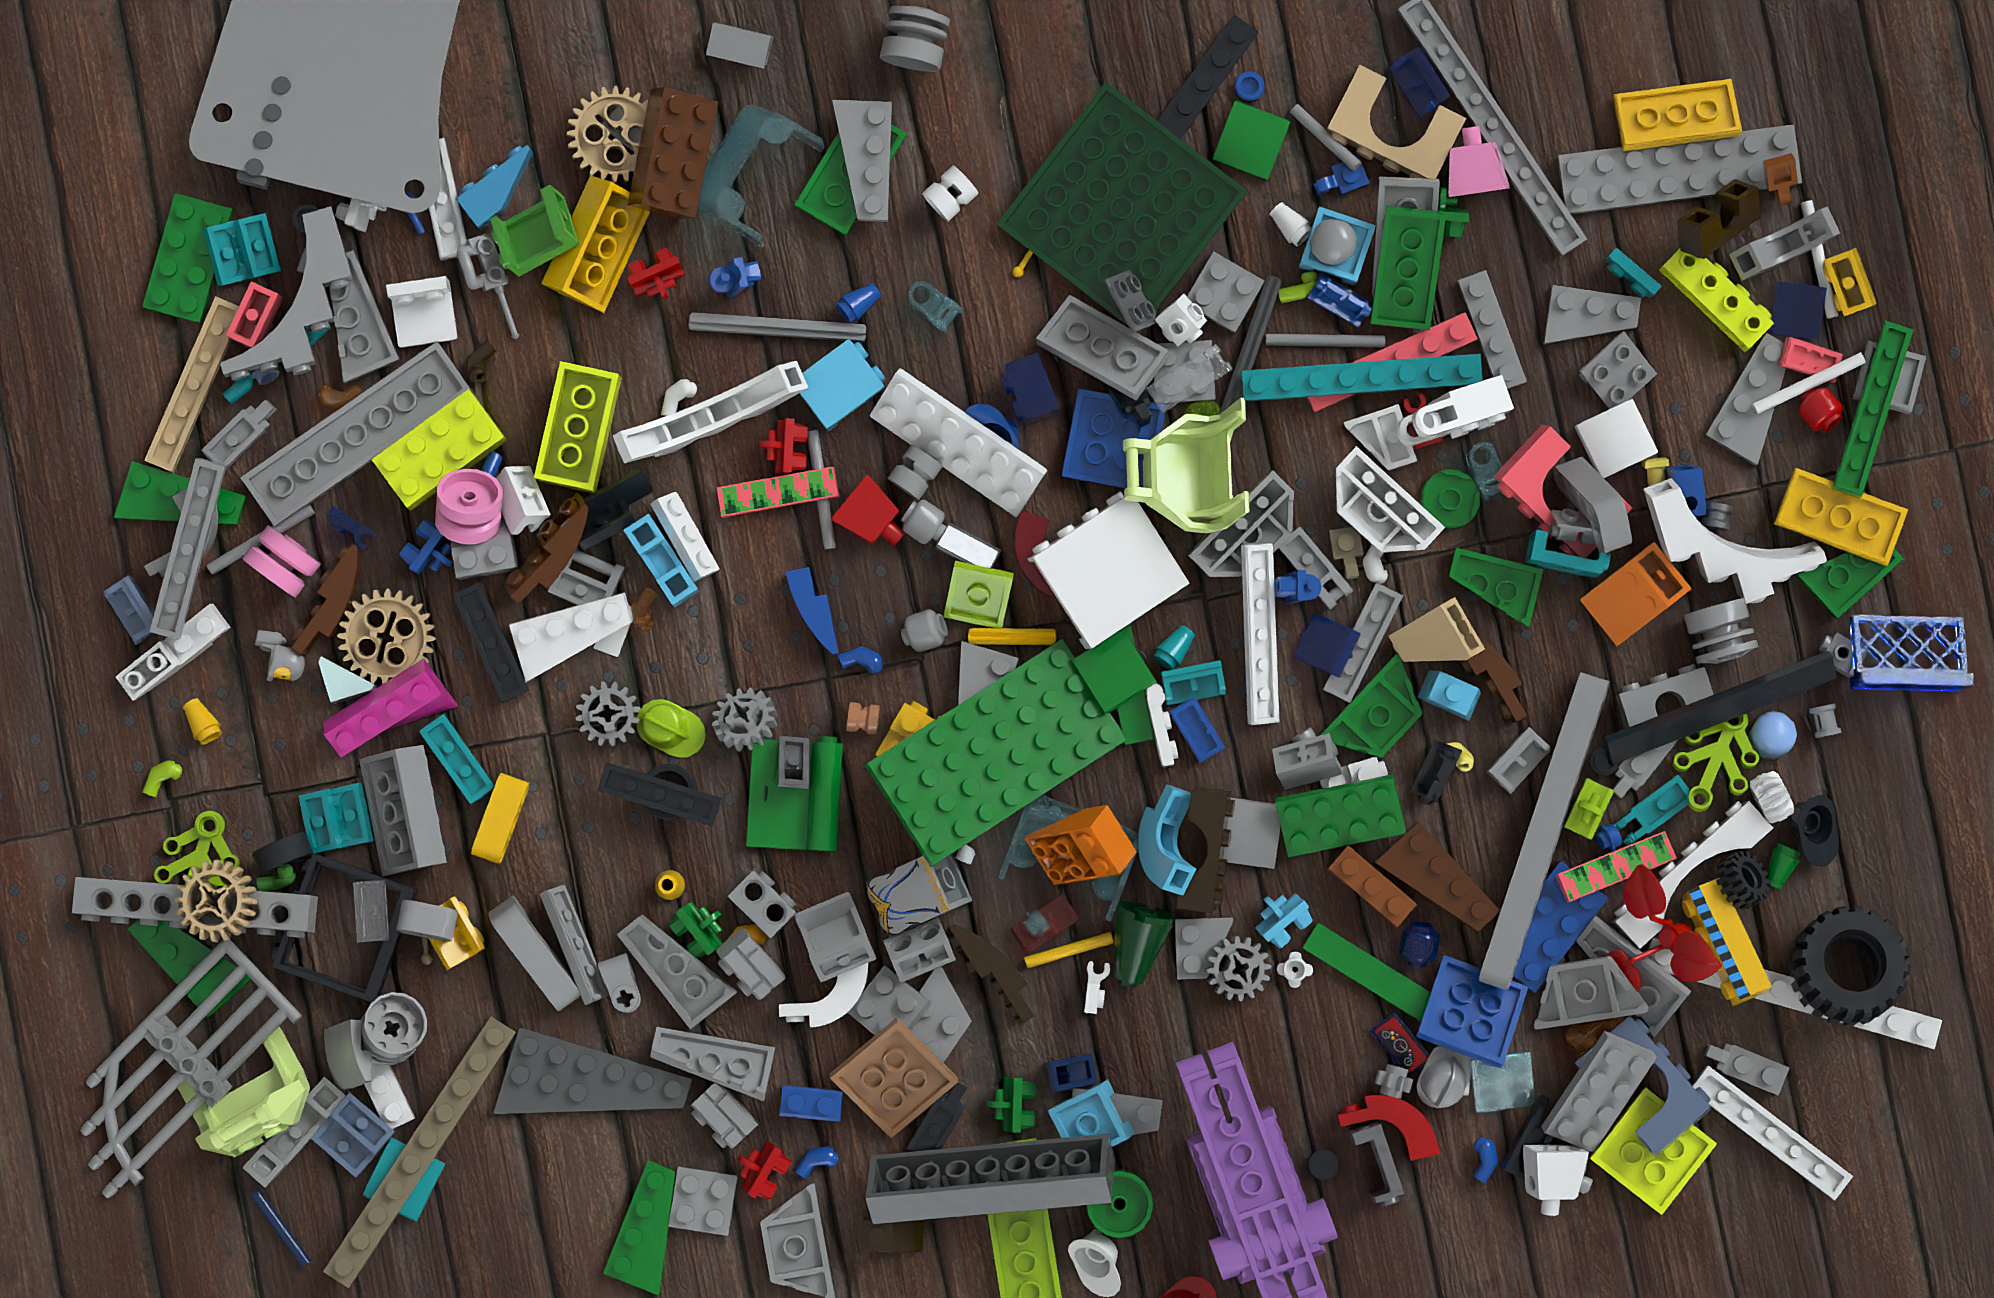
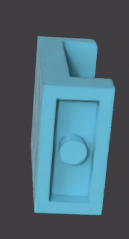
M850 339L802 373L808 389L800 392V395L828 432L836 427L840 420L878 392L881 393L885 390L883 384L886 380L885 376L876 365L873 368L869 366L865 360L869 356L859 342L853 344Z

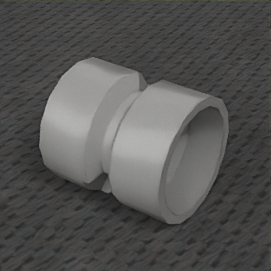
M911 444L902 457L903 465H896L887 479L919 501L928 488L926 482L934 480L943 466L930 455Z

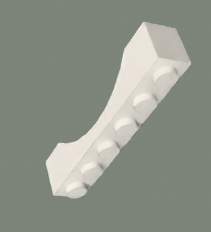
M1737 801L1725 812L1728 817L1720 824L1717 821L1712 823L1703 832L1706 837L1698 844L1694 841L1681 852L1684 856L1676 864L1671 861L1659 871L1661 878L1658 881L1666 896V908L1670 897L1680 881L1698 864L1722 852L1752 848L1773 829L1750 801H1746L1743 804ZM1625 903L1614 912L1617 917L1612 921L1629 942L1638 949L1644 946L1663 927L1662 924L1650 921L1648 916L1642 919L1635 918L1627 910ZM1665 911L1655 916L1664 919Z

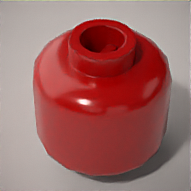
M1824 387L1817 390L1812 388L1800 397L1802 403L1799 406L1798 413L1812 430L1828 432L1842 420L1843 405L1828 388Z

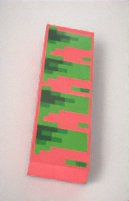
M834 467L717 487L720 512L723 518L839 497Z
M1663 831L1555 876L1566 902L1569 903L1629 879L1639 864H1644L1651 870L1677 859L1666 832Z

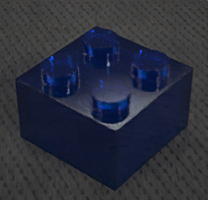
M1038 352L1004 365L1001 381L1006 394H1013L1015 401L1011 402V407L1017 422L1023 421L1024 426L1027 427L1059 414V406Z

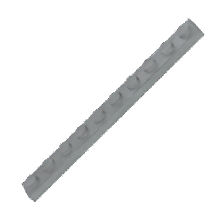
M1410 0L1398 8V13L1474 127L1480 126V134L1484 142H1496L1507 177L1559 255L1562 257L1587 240L1586 236L1428 0Z

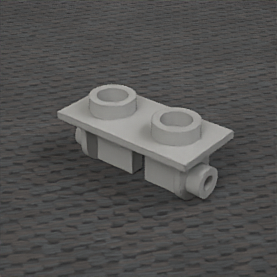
M1563 509L1562 511L1551 510L1556 524L1550 525L1549 535L1554 536L1555 540L1575 542L1578 532H1581V543L1596 545L1591 522L1584 514L1571 509Z

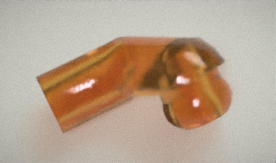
M357 383L344 392L325 385L319 389L318 396L323 405L340 409L362 394L363 391Z
M648 586L645 587L631 606L634 625L641 631L652 629L654 620L651 615L650 605L659 595Z

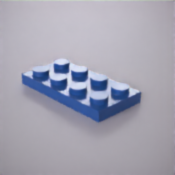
M1562 861L1558 862L1545 879L1513 975L1514 978L1523 985L1528 986L1534 993L1546 980L1549 967L1559 963L1608 899L1603 893L1596 891L1567 903L1555 876L1571 869Z

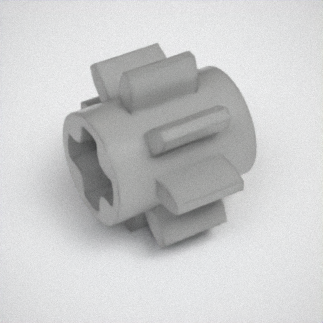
M1387 1064L1385 1071L1378 1070L1375 1084L1381 1085L1379 1093L1401 1099L1403 1092L1410 1093L1413 1079L1407 1078L1409 1070Z

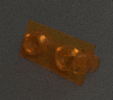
M1625 1016L1596 1020L1590 1025L1587 1022L1576 1023L1566 1030L1568 1034L1564 1038L1571 1046L1575 1044L1574 1048L1577 1054L1581 1056L1584 1052L1587 1053L1595 1046L1604 1031L1610 1033L1622 1023Z

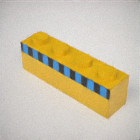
M1717 878L1688 890L1682 897V908L1686 916L1692 918L1696 927L1695 933L1706 941L1714 956L1722 964V967L1717 971L1722 982L1720 988L1724 997L1727 1000L1730 999L1732 1005L1735 1006L1766 993L1772 985L1732 901L1729 903L1726 900V893L1722 895L1720 890L1723 888L1721 885H1717L1716 880L1720 879Z

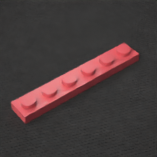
M1465 312L1431 327L1430 330H1424L1353 363L1441 357L1477 341L1478 338ZM1356 394L1307 397L1313 412L1316 413Z

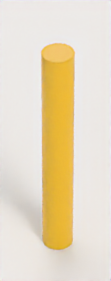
M1111 932L1024 958L1027 968H1032L1113 944L1114 941Z

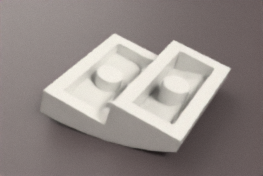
M1633 399L1574 426L1594 469L1603 478L1658 453Z

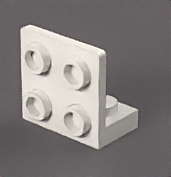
M446 276L386 285L387 295L392 301L397 341L400 348L457 340L451 286Z

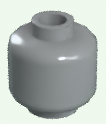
M920 500L918 503L913 501L900 520L904 523L903 531L921 544H927L931 539L937 541L947 527L942 524L945 518L944 512L927 500Z
M927 609L908 616L905 619V628L901 629V635L906 646L911 645L915 651L920 653L941 646L944 642V637L948 635V630L943 616L940 613L936 614L933 610Z

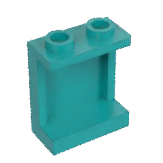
M1535 530L1529 536L1524 564L1589 578H1596L1609 567L1611 553L1602 554L1598 547L1594 549L1592 559L1545 550L1549 532Z

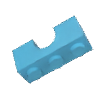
M649 514L624 529L629 540L674 607L700 592Z

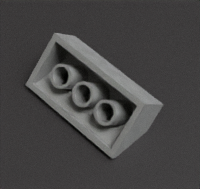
M424 745L394 749L359 759L382 877L447 863Z

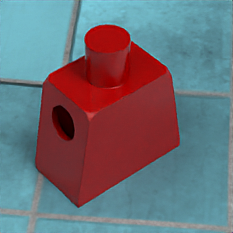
M866 475L831 518L838 526L872 545L882 536L893 546H896L906 534L893 522L900 514V511L868 475Z

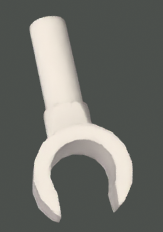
M964 845L958 849L955 859L971 864L975 851L973 848Z

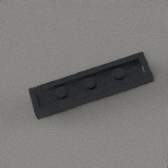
M478 582L452 594L501 702H508L529 692L530 689L481 583Z
M606 762L597 790L711 827L714 825L722 800L720 797Z

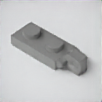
M266 399L256 409L251 405L246 410L242 409L201 451L210 461L226 465L227 470L266 432V429L270 426L266 420L277 409Z
M1678 740L1622 761L1615 773L1620 779L1612 788L1614 790L1613 794L1622 798L1630 787L1637 791L1640 786H1643Z
M1726 1043L1724 1049L1708 1044L1704 1056L1718 1061L1716 1069L1721 1070V1073L1778 1096L1790 1069L1787 1066L1733 1044Z

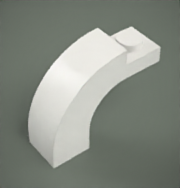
M869 962L838 975L834 989L827 997L820 1001L779 1004V1017L786 1016V1022H803L804 1016L809 1015L810 1027L826 1025L841 1018L856 1004L862 995L868 978Z

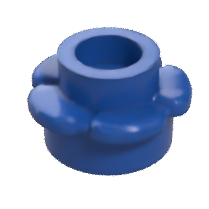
M1613 824L1599 826L1598 833L1595 834L1597 844L1602 850L1606 849L1607 851L1614 852L1616 847L1622 845L1619 831Z

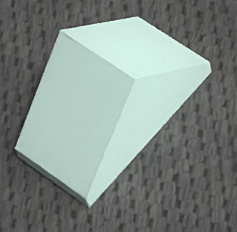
M321 657L318 661L331 703L336 704L368 694L378 687L324 657Z

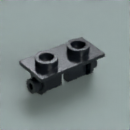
M1435 739L1413 782L1410 792L1419 795V800L1424 804L1430 805L1431 801L1437 802L1462 750Z

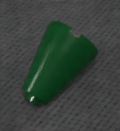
M1121 901L1115 908L1114 976L1119 979V984L1136 988L1137 984L1144 983L1174 924L1175 917L1170 912L1157 907L1155 911L1146 908L1147 904Z

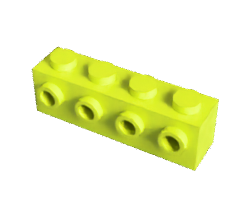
M1679 249L1659 269L1664 276L1744 352L1750 349L1774 324L1770 319L1772 317L1770 312L1760 304L1756 306L1749 299V292L1738 283L1734 285L1727 278L1729 275L1727 271L1718 263L1713 265L1707 258H1697Z

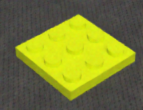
M1644 1087L1589 1159L1662 1215L1717 1143L1693 1125L1661 1154L1655 1157L1635 1135V1131L1659 1112L1665 1102Z

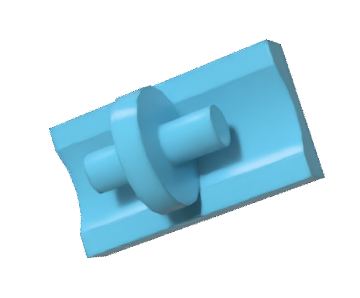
M1296 893L1288 900L1281 895L1274 902L1267 896L1263 900L1268 907L1260 913L1264 920L1255 929L1268 942L1271 941L1277 947L1282 948L1291 939L1284 929L1293 921L1301 930L1307 927L1313 920L1307 910L1309 906Z

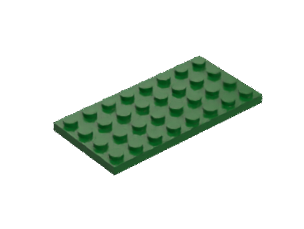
M1063 639L865 764L930 867L1126 741L1112 715L1104 712L1072 661L1074 656Z

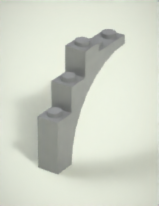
M332 207L302 215L306 233V265L302 283L293 305L280 324L264 340L243 354L220 363L223 375L226 378L231 377L232 380H239L248 377V371L259 368L261 372L270 371L278 368L279 362H283L287 372L293 371L294 375L310 371V366L316 364L306 330L312 329V332H319L330 328L329 323L335 322L325 287L330 286L331 290L343 288L348 285L349 280L353 279Z

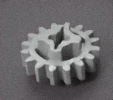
M601 682L600 690L590 686L592 694L590 696L586 694L581 695L583 700H585L584 705H576V708L582 711V715L575 717L576 721L584 722L585 724L579 730L582 733L590 732L588 736L589 741H593L598 737L600 746H603L606 740H609L612 747L616 746L617 738H620L624 743L627 742L625 734L627 732L635 734L636 731L631 726L633 723L639 724L641 720L634 717V713L640 712L641 708L633 707L632 705L637 700V697L631 696L628 698L626 696L629 692L627 687L618 691L617 682H614L611 688H608L606 682ZM611 694L619 696L626 706H617L613 703ZM599 697L600 704L595 710L589 711L593 701ZM607 706L613 711L621 712L611 716V722H608L606 718L595 716L604 713ZM628 717L624 727L617 732V724L622 718ZM591 723H601L606 734L596 731Z
M739 688L736 692L737 695L734 697L729 693L726 694L728 700L726 703L718 701L717 705L720 711L712 713L715 719L712 722V726L719 741H724L727 748L735 745L737 751H741L743 745H747L749 750H753V743L757 742L762 746L764 745L762 739L764 736L770 738L773 736L770 728L777 727L778 724L775 717L778 716V713L770 697L766 698L763 691L755 694L754 690L749 688L747 693L743 694Z
M1236 935L1233 936L1232 943L1225 938L1221 939L1223 947L1213 946L1212 949L1216 953L1215 956L1206 957V960L1211 962L1212 966L1205 968V972L1213 975L1207 981L1208 984L1217 983L1218 986L1214 992L1221 994L1225 990V999L1231 1000L1234 994L1237 1001H1243L1244 994L1249 998H1254L1253 990L1263 991L1264 988L1260 982L1262 980L1269 981L1270 979L1269 976L1264 974V970L1270 969L1271 965L1263 962L1269 956L1268 953L1258 952L1261 948L1260 943L1250 946L1251 938L1245 937L1242 943L1239 936ZM1236 948H1243L1252 955L1241 957ZM1224 956L1225 962L1223 968L1219 970L1220 961ZM1235 961L1244 965L1240 969L1241 976L1237 973H1232V970L1236 968ZM1257 967L1256 975L1254 979L1251 980L1250 977L1254 968ZM1232 979L1236 980L1240 988H1231L1224 982Z

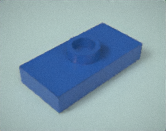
M1195 696L1169 711L1199 763L1225 748Z

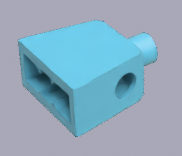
M1429 670L1417 698L1469 721L1481 692L1477 687L1444 672Z

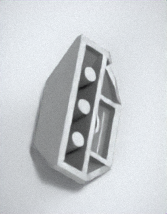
M1273 470L1248 490L1250 511L1227 529L1205 533L1188 555L1209 577L1242 576L1241 545L1272 543L1274 553L1291 536L1294 491Z

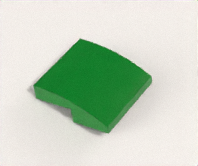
M1235 100L1213 159L1268 180L1291 121Z
M1123 628L1072 660L1106 714L1157 683Z

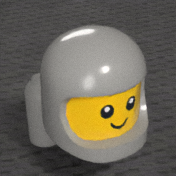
M258 630L255 646H260L261 650L270 653L267 681H272L273 677L289 681H295L300 678L305 667L304 656L290 647L282 646L286 643L282 634Z

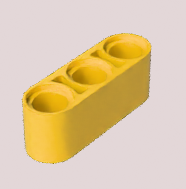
M500 773L471 851L472 855L497 864L501 863L530 785L529 782Z

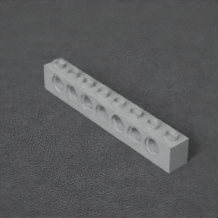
M75 877L72 913L82 914L81 920L99 922L100 916L111 917V923L129 924V918L140 919V925L158 926V921H169V927L187 929V926L181 924L182 919L186 915H177L176 913L178 908L183 907V904L176 903L174 900L176 897L183 898V892L177 890L178 885ZM199 889L196 894L195 900H197L200 903L202 899V893ZM256 891L250 894L249 897L258 901L255 904L259 909L258 917L251 921L248 915H246L245 919L249 921L250 925L248 927L238 925L241 933H246V928H257V934L275 936L276 930L287 931V937L305 938V932L315 933L318 897ZM109 893L112 897V904L109 908L105 909L102 905V898L105 894ZM138 895L141 898V907L134 911L131 907V901ZM214 895L215 902L212 903V906H219L217 901L221 897ZM237 896L230 903L233 913L237 906ZM164 898H168L171 907L164 914L160 909V904ZM286 907L288 918L285 922L280 923L277 913L280 908ZM214 912L201 917L205 923L211 926L224 923L223 919L217 917Z

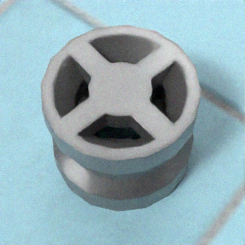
M1705 502L1706 515H1704L1700 523L1707 529L1729 531L1730 523L1728 522V517L1733 511V506Z

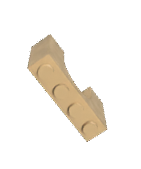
M1359 65L1327 131L1334 140L1340 142L1344 147L1348 144L1356 148L1358 155L1368 160H1372L1374 157L1384 162L1382 166L1391 172L1399 173V171L1410 175L1409 178L1436 179L1466 118L1439 105L1426 133L1418 142L1407 147L1389 146L1374 134L1370 124L1371 108L1386 78Z

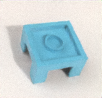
M1319 207L1298 268L1309 272L1315 269L1341 278L1342 283L1355 287L1376 225ZM1329 219L1347 222L1355 230L1358 239L1354 255L1336 265L1321 262L1312 253L1310 245L1313 230L1320 223Z
M1108 1079L1071 1099L1056 1104L1048 1110L1061 1138L1109 1134L1111 1146H1115L1135 1134L1128 1120L1124 1123L1122 1122L1110 1098L1114 1094V1090Z

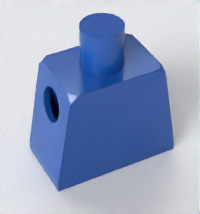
M1694 464L1665 467L1666 480L1672 478L1681 488L1684 498H1690L1688 507L1698 520L1697 516L1706 515L1702 467Z

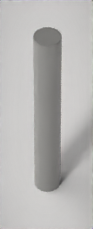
M1299 104L1291 109L1290 113L1352 171L1360 167L1361 162L1340 142L1334 140L1332 135Z

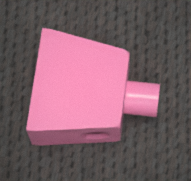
M1480 126L1462 128L1464 146L1450 148L1449 197L1509 189V182L1496 142L1482 144Z

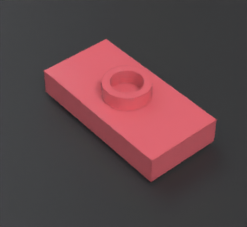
M1786 337L1778 366L1812 376L1841 362L1843 354L1793 337ZM1835 377V378H1833V379H1831V380H1829V381H1827V382H1829V383H1835L1837 377Z

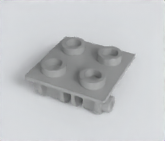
M1622 331L1604 349L1600 350L1590 362L1581 368L1579 377L1585 383H1589L1605 405L1611 409L1632 398L1657 373L1627 334Z

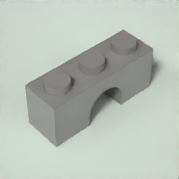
M1695 664L1678 669V676L1668 678L1667 673L1649 678L1651 684L1639 687L1638 682L1621 687L1622 693L1615 697L1625 728L1657 717L1655 704L1657 698L1662 693H1670L1676 696L1681 707L1714 695L1705 667L1696 669Z

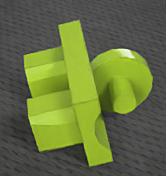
M1586 778L1563 827L1592 840L1614 790Z

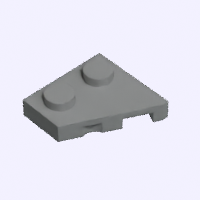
M1233 917L1175 919L1177 980L1208 978L1209 973L1205 972V968L1211 967L1212 963L1206 960V957L1215 956L1216 953L1212 949L1213 946L1222 947L1221 939L1226 938L1233 923Z

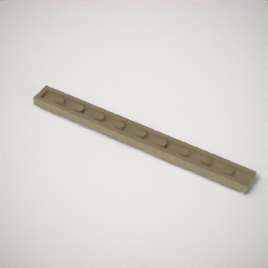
M492 1016L489 1018L324 1269V1273L347 1288L351 1287L517 1034L515 1031Z

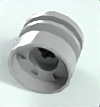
M891 6L888 17L892 20L887 21L886 29L897 34V36L883 38L880 59L902 68L925 72L940 71L944 49L932 42L946 41L947 33L942 30L948 29L950 19L923 7Z
M1744 598L1683 615L1688 634L1702 633L1704 637L1703 640L1692 645L1693 650L1707 647V654L1695 657L1697 664L1725 662L1742 657L1758 647L1757 640L1746 643L1742 641V636L1754 633V629H1739L1737 624L1750 617Z
M391 992L379 996L369 1005L361 1018V1050L372 1051V1061L378 1064L395 1065L404 1062L414 1053L426 1034L427 1018L423 1007L416 999L404 993ZM386 1028L388 1031L393 1029L395 1034L393 1036L391 1034L385 1035L384 1031Z

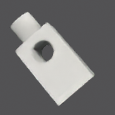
M1523 1145L1525 1189L1528 1194L1542 1200V1214L1550 1216L1559 1215L1560 1200L1576 1199L1578 1197L1589 1152L1576 1145Z

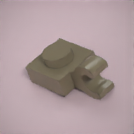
M1354 527L1329 530L1333 561H1343L1346 580L1357 579L1359 572L1355 558L1364 555L1360 533Z

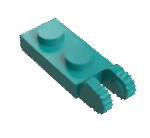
M1679 775L1674 776L1629 810L1628 814L1613 824L1617 830H1621L1628 822L1635 818L1641 828L1625 837L1623 843L1626 846L1632 844L1645 833L1649 834L1688 805L1687 797L1690 790Z

